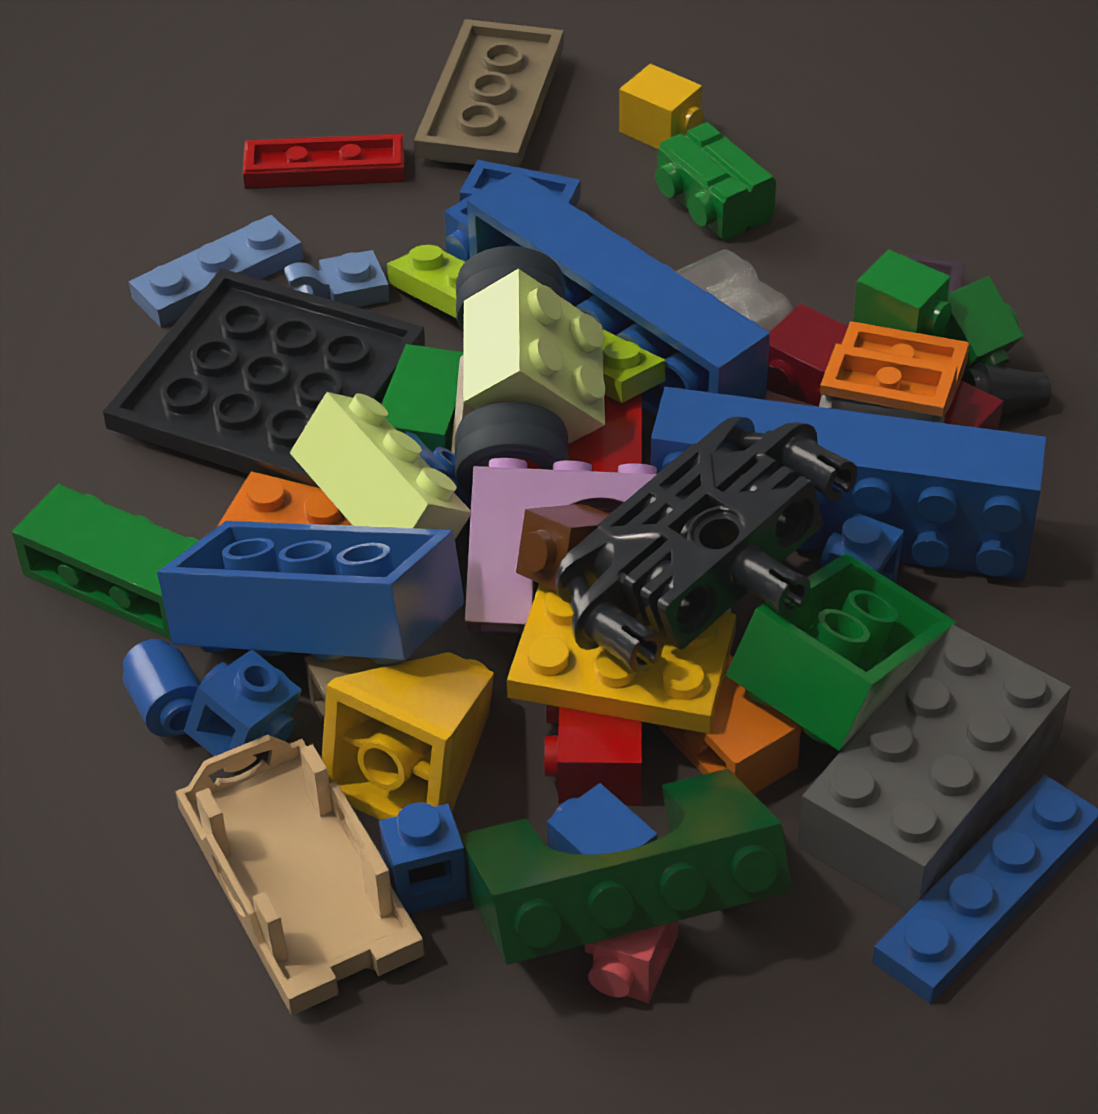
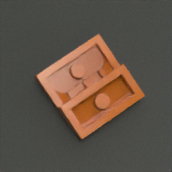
M850 321L842 345L836 344L820 385V394L943 417L955 397L968 361L969 342Z

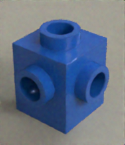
M251 649L230 665L224 662L218 664L206 675L197 688L184 732L214 757L265 735H271L285 742L296 725V720L292 718L302 689L289 680L282 671L273 667Z

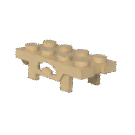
M265 735L205 760L189 786L175 791L178 807L291 1016L339 995L337 981L363 969L375 970L377 975L380 976L424 956L423 938L392 889L387 866L337 782L329 784L327 767L313 744L306 746L303 739L289 744L271 735ZM269 750L267 762L262 759L256 766L241 775L230 778H217L215 784L209 776L222 768L225 772L242 770L257 759L255 754Z

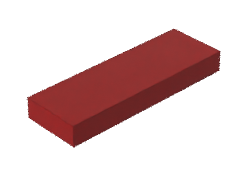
M404 134L247 140L244 146L245 189L405 182Z

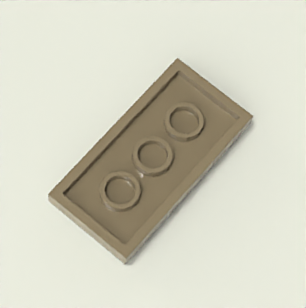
M465 19L414 138L415 158L436 160L442 163L454 162L475 165L477 160L520 168L564 48V30Z

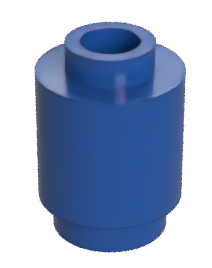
M162 639L143 641L134 646L124 658L123 684L151 733L163 737L185 734L184 728L200 682L179 648L170 645Z

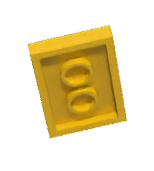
M539 583L507 678L508 698L710 733L736 632L737 614L725 612L683 650H679L670 644L668 637L663 638L662 654L655 664L637 652V656L645 661L649 667L647 671L637 673L633 672L624 662L601 646L591 650L581 649L575 642L571 624L574 613L571 604L564 602L556 590Z

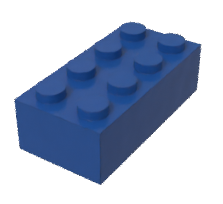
M225 521L157 571L172 644L200 646L202 651L209 653L222 652L231 648L256 650L257 654L267 657L293 652L314 654V657L319 660H336L345 656L372 658L378 664H395L410 658L412 653L427 638L438 631L443 623L465 604L453 530Z

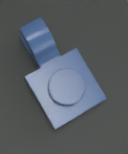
M373 250L358 253L351 252L337 257L319 260V270H316L307 263H294L284 268L290 287L303 285L295 289L357 308L389 301V284Z

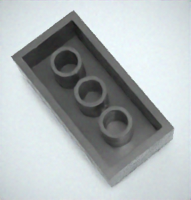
M952 625L802 795L797 847L908 912L976 844L1059 741L1071 686Z

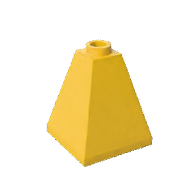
M446 652L334 678L326 687L322 761L328 770L329 784L336 781L351 807L378 820L396 817L405 806L418 802L427 803L433 807L448 803L452 812L490 713L494 672L477 660H466L453 653Z

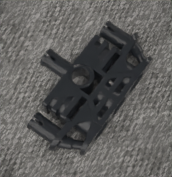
M737 416L726 419L697 444L693 443L597 525L598 528L574 547L562 560L557 570L555 583L561 599L571 604L574 613L571 626L575 642L581 649L585 650L601 646L624 662L633 672L641 673L647 671L649 667L645 661L637 656V652L655 664L662 654L663 638L667 637L670 644L679 650H683L748 592L775 609L781 616L790 617L795 615V608L785 602V598L802 609L809 598L811 582L807 577L796 573L781 562L817 532L823 524L815 489L829 500L838 501L842 499V492L832 487V484L849 493L857 478L855 463L819 445L814 426L807 423H786L773 431L768 430L765 433L755 432L752 420L747 417Z

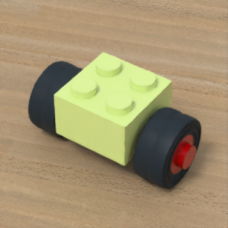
M504 246L482 251L468 259L461 267L456 280V318L461 331L464 333L463 402L476 410L470 412L461 420L455 434V475L462 490L472 497L473 466L488 467L489 460L520 459L527 462V469L553 470L555 462L569 461V444L605 425V384L603 378L602 345L604 337L602 325L591 315L582 312L565 300L564 276L560 267L552 258L530 248Z

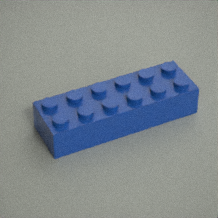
M518 170L467 200L470 258L482 251L504 246L525 247L544 253L558 264L563 273L565 300L582 312L591 315L602 325L603 330L626 341L636 343L640 348L665 360L666 381L642 393V407L657 417L664 387L766 400L770 333L755 321L741 315L718 300L713 294L704 291L676 273L668 265L662 264L634 246L626 238L617 235L591 218L586 212L580 211L552 193L547 187L538 184Z
M664 387L651 436L650 465L657 468V474L693 443L697 444L728 418L737 416L747 417L752 420L755 432L765 433L768 430L773 431L786 423H807L814 426L819 445L855 463L857 478L849 493L832 484V487L842 492L843 498L838 501L829 500L815 489L823 524L798 549L823 552L830 536L833 533L841 535L844 522L854 517L856 513L904 530L899 563L1024 580L1041 492L1046 437Z

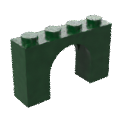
M729 769L663 784L662 790L670 833L656 841L636 848L604 854L560 852L549 848L542 842L527 818L460 834V838L464 847L465 872L470 900L505 964L508 965L792 892L782 823Z

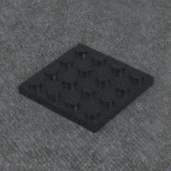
M221 268L103 410L106 429L250 474L252 471L320 488L290 454V451L326 392L354 398L359 393L369 396L382 404L405 345L410 344L424 347V327Z

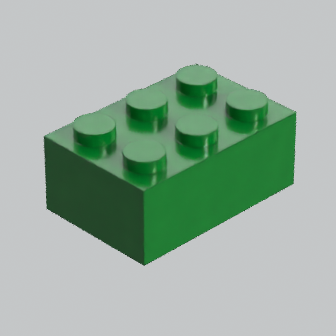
M845 553L807 577L811 582V591L802 609L785 598V602L795 608V615L790 617L781 616L766 603L756 608L725 674L744 687L746 693L753 700L765 706L774 707L801 725L802 730L810 738L823 744H829L838 751L851 741L952 625L956 626L957 624L956 621L848 553Z

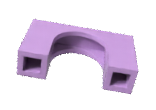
M514 458L489 460L488 467L473 466L465 624L468 632L523 633L535 598V581L516 573L525 509L583 503L600 511L613 512L656 476L657 468L647 464H623L618 466V473L592 471V465L586 462L559 461L553 464V470L527 469L526 461ZM729 608L726 612L731 613V608Z

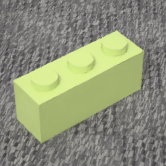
M326 392L291 449L290 454L353 526L453 530L454 539H456L471 516V511L454 493L456 490L455 483L442 472L431 468L420 456L422 451L420 445L411 437L397 431L386 419L388 412L379 402L359 393L354 398Z

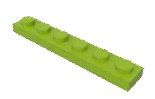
M417 246L411 249L409 254L387 263L388 282L456 318V280L465 261L444 252L438 246ZM602 329L604 337L602 345L604 395L624 403L666 381L664 359L640 348L636 343L626 341Z

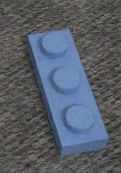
M269 215L130 280L131 297L160 327H163L178 320L221 268L261 280L284 269L288 265L303 260L302 244L277 219Z

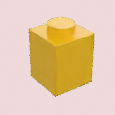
M650 63L619 89V132L658 149L662 141L680 133L686 136L689 129L703 124L704 112L701 109L702 85Z

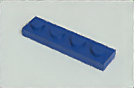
M1044 775L874 946L872 963L931 1004L1098 830V808L1047 775Z

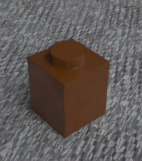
M583 503L525 509L516 573L557 591L555 579L562 560L574 547L598 528L597 525L610 514Z

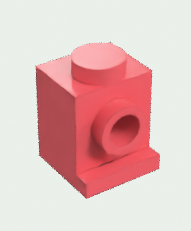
M679 921L586 944L585 952L593 955V965L588 974V979L592 986L612 997L628 996L649 1003L678 937Z

